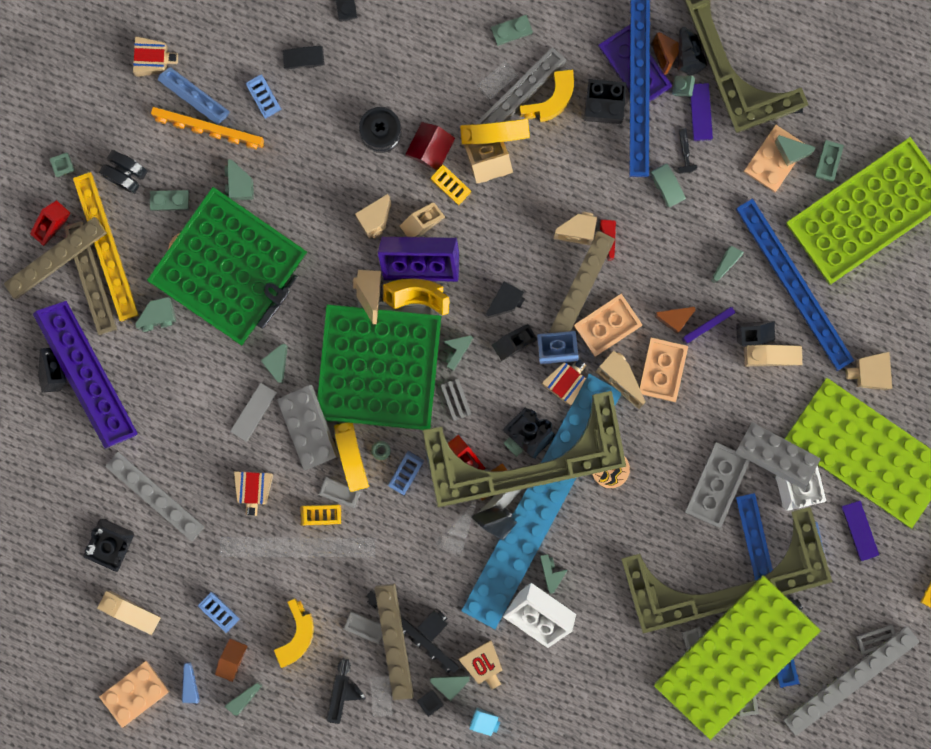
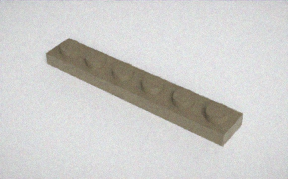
M93 217L3 284L13 299H18L107 234L99 220Z
M80 221L65 226L66 235L72 234L84 225V222ZM90 245L75 256L74 260L97 333L100 336L118 329Z
M600 231L597 232L549 333L571 331L615 238Z
M395 584L376 585L375 593L393 700L412 699L414 694Z

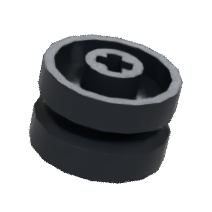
M385 107L369 109L359 122V132L363 144L369 150L376 153H385L393 150L401 139V123L398 116L392 110Z
M111 150L107 160L115 168L103 164L98 173L122 189L135 194L140 185L131 176L143 180L148 170L132 158Z

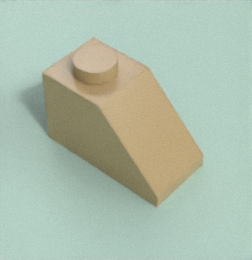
M433 202L412 213L400 225V228L407 237H420L444 219L445 216Z

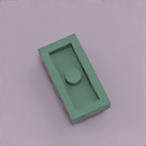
M527 15L491 27L497 46L533 34Z
M828 140L824 141L815 178L834 182L844 145Z
M150 191V210H189V191Z

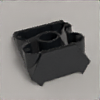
M681 27L679 30L678 71L682 70L687 73V76H691L703 70L707 66V62L701 51V44L697 34L686 27Z
M526 407L503 429L504 433L534 459L552 442L555 433L552 431V423L547 419L539 420L537 413Z
M99 519L97 526L91 532V539L85 548L83 557L118 572L132 542L134 533L107 519Z

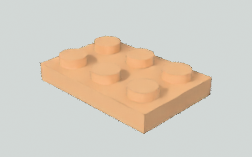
M778 125L774 126L744 170V173L774 193L795 165V163L789 166L786 165L775 144L776 138L780 135L803 143Z
M620 294L576 323L574 328L593 356L596 357L643 325L623 295Z
M650 338L639 387L642 395L676 402L688 346Z
M145 661L99 696V698L123 728L170 691L150 664Z

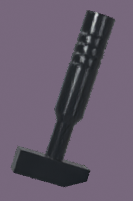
M680 129L681 149L685 166L679 167V174L694 172L698 167L697 165L690 166L687 129Z

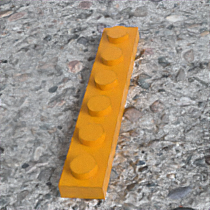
M153 107L151 115L158 123H174L173 126L179 129H184V127L192 128L191 131L197 134H202L203 132L210 133L209 136L212 138L220 139L224 137L233 144L242 142L246 144V147L255 150L257 147L262 148L264 144L263 138L156 107Z

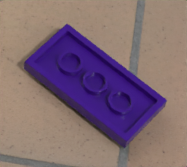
M629 24L600 43L598 47L621 81L627 82L626 88L630 92ZM651 54L649 102L672 88L671 83Z

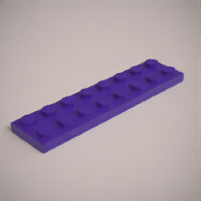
M67 301L35 311L33 313L35 320L104 448H109L135 437L138 433Z

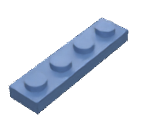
M171 67L159 75L158 81L217 125L229 115L230 112Z

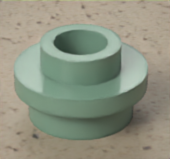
M384 441L374 443L371 449L373 457L377 460L387 459L391 452L390 446ZM379 447L385 449L383 454H378L377 450Z

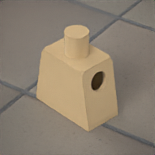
M890 352L856 360L855 368H846V379H857L858 387L892 389Z

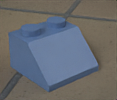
M576 331L537 334L540 364L578 361Z

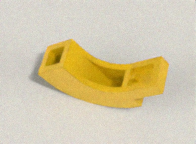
M573 70L554 72L555 91L552 97L543 103L520 106V117L534 119L536 115H539L540 122H544L558 116L567 107L573 93Z
M528 119L460 125L462 144H484L530 138Z
M401 279L383 285V301L394 309L408 304H423L429 306L442 316L449 313V296L443 293V286L423 279Z
M345 422L334 425L337 446L350 492L368 488V480L353 423Z
M296 598L288 601L296 621L295 636L288 644L274 650L281 668L294 663L303 656L313 638L314 623L312 615L310 613L303 616L304 606L301 600L297 601Z

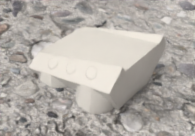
M818 465L805 490L776 475L775 479L778 484L782 507L786 511L826 501Z

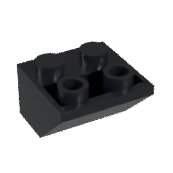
M588 79L584 121L622 124L627 82Z

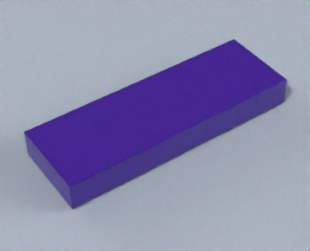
M709 83L694 84L693 94L690 96L693 141L713 140Z
M729 307L685 335L682 341L685 345L734 315L736 313L733 307Z
M861 501L841 506L860 562L879 556Z

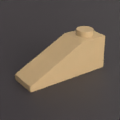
M358 270L357 277L353 279V289H357V298L372 324H377L381 271Z
M802 346L744 347L745 367L802 365Z
M613 351L600 365L596 373L616 388L636 408L640 409L644 405L645 399L629 363L622 354Z
M112 591L105 592L97 609L151 635L161 617Z

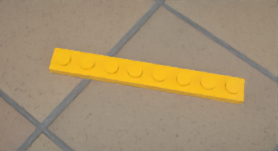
M89 172L74 177L73 180L87 222L96 217L107 232L94 244L119 320L122 322L137 317L139 313L93 174Z

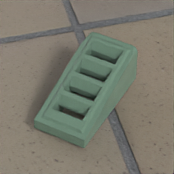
M729 246L711 282H718L744 252Z
M255 683L228 702L224 707L233 715H239L262 687V683Z

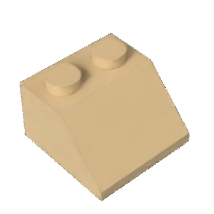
M504 142L464 145L476 183L487 182L490 179L513 173L510 157Z
M388 194L355 214L357 221L369 239L372 237L377 239L384 234L382 231L386 228L391 207V200Z
M589 212L577 214L555 230L554 239L591 245L597 217H593V214Z

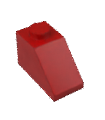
M57 200L41 210L30 234L45 246L65 224L70 212Z
M459 435L447 443L454 454L463 462L477 469H486Z

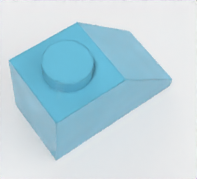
M476 708L469 729L492 736L493 732L497 733L500 721H497V715Z

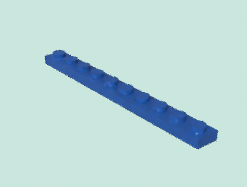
M630 0L629 177H649L650 0Z
M754 199L736 208L737 213L836 371L853 362V357Z
M753 493L736 497L754 578L757 580L771 572L773 568L756 495ZM794 658L777 674L780 688L799 684Z

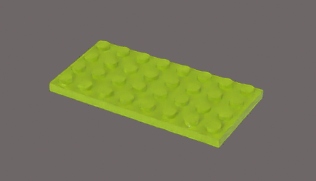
M909 137L785 223L829 285L931 216V165L912 138Z
M826 378L785 437V440L821 458L818 463L820 467L912 529L931 501V449Z
M763 575L654 684V687L711 740L821 630Z

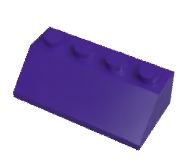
M381 238L378 257L383 280L423 279L428 281L458 282L459 248L457 238Z

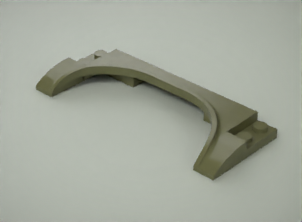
M684 0L736 133L770 120L774 121L808 106L802 87L784 93H771L759 90L741 79L733 70L725 54L712 19L710 0Z
M612 391L592 395L588 423L583 434L570 450L553 460L505 471L477 469L466 464L454 454L446 442L442 426L422 430L437 507L626 467Z
M811 506L791 511L793 533L789 548L781 562L765 575L784 595L832 582ZM640 553L621 558L643 634L728 611L759 580L710 593L689 594L674 590L658 580L650 572Z

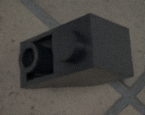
M775 321L737 323V343L741 346H749L774 341Z

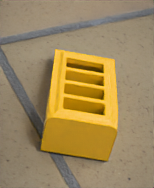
M444 165L430 178L431 182L457 205H460L471 193V190ZM443 173H445L446 176L442 179V181H438V179L443 175ZM451 178L452 181L445 187L444 184ZM455 184H458L455 190L451 193L449 190ZM462 188L464 191L458 198H456L455 195Z
M341 505L300 507L301 526L341 524ZM324 509H326L327 520L323 521ZM331 509H334L335 520H331ZM307 510L311 512V521H307ZM315 510H318L319 521H315Z

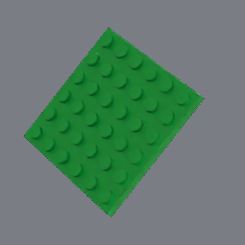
M212 187L147 281L243 346L255 329L256 324L273 302L265 295L264 286L267 283H273L282 289L308 252ZM268 288L270 294L276 296L275 290Z
M327 304L317 397L325 420L419 430L430 429L442 316L378 310L377 324H372L364 308Z

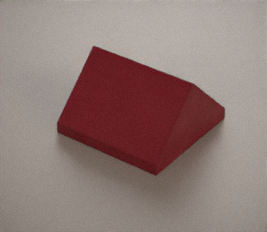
M421 122L405 156L437 171L447 157L455 137L437 125Z

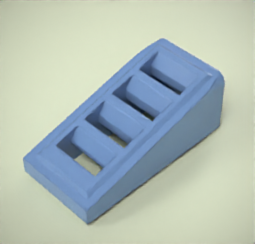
M259 75L246 83L265 119L281 110L263 75ZM260 83L263 84L262 86L253 90V87H255L256 85ZM266 89V91H267L266 93H264V94H262V95H260V96H258V97L256 96V94H258V93H260V92H262L263 90ZM270 96L271 99L262 104L260 103V101ZM274 103L275 106L266 111L264 110L265 107Z
M408 451L388 486L405 495L424 460ZM407 459H409V460H411L412 462L418 464L417 467H415V466H413L412 464L408 463V462H407ZM403 466L408 467L414 472L411 474L410 472L403 469ZM399 473L404 474L410 479L407 481L406 479L399 476ZM397 479L406 485L402 487L394 481Z
M211 592L198 605L226 633L240 620L214 592ZM214 600L215 603L208 609L206 606ZM218 605L221 606L215 614L212 613ZM225 610L227 613L219 620L217 617ZM231 616L232 619L224 625L223 622Z
M187 662L184 664L182 702L199 703L200 698L191 662Z

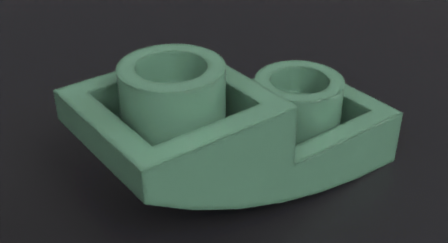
M668 164L650 171L657 189H660L667 207H671L686 199Z

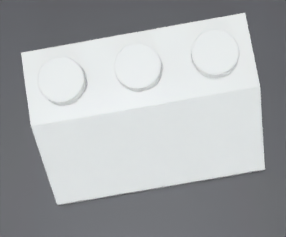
M531 583L517 594L503 617L549 648L572 632L576 614Z

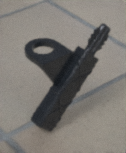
M293 275L288 284L282 289L273 283H267L264 286L265 295L273 302L256 326L261 329L266 327L290 293L289 289L297 279V275ZM268 288L274 289L276 296L270 294Z
M345 658L339 661L340 663H338L337 668L339 675L335 674L326 716V721L329 723L340 724L345 701H364L366 699L354 682L348 683L349 677L346 674L350 672L351 663H349V659Z

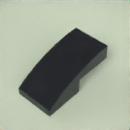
M323 46L283 50L284 69L323 66Z

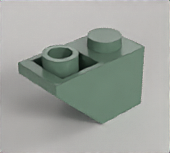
M232 159L228 160V165H225V177H228V184H225L226 196L229 195V198L232 200L254 199L252 178Z
M167 297L150 301L136 322V328L142 329V332L153 330V327L161 325V328L172 326V322H176L172 299Z

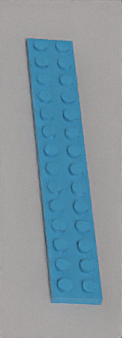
M588 374L541 463L558 458L576 444L588 423L593 394L612 391L614 405H616L621 393L613 386ZM576 478L526 489L512 516L517 524L504 540L500 539L462 608V612L496 629Z

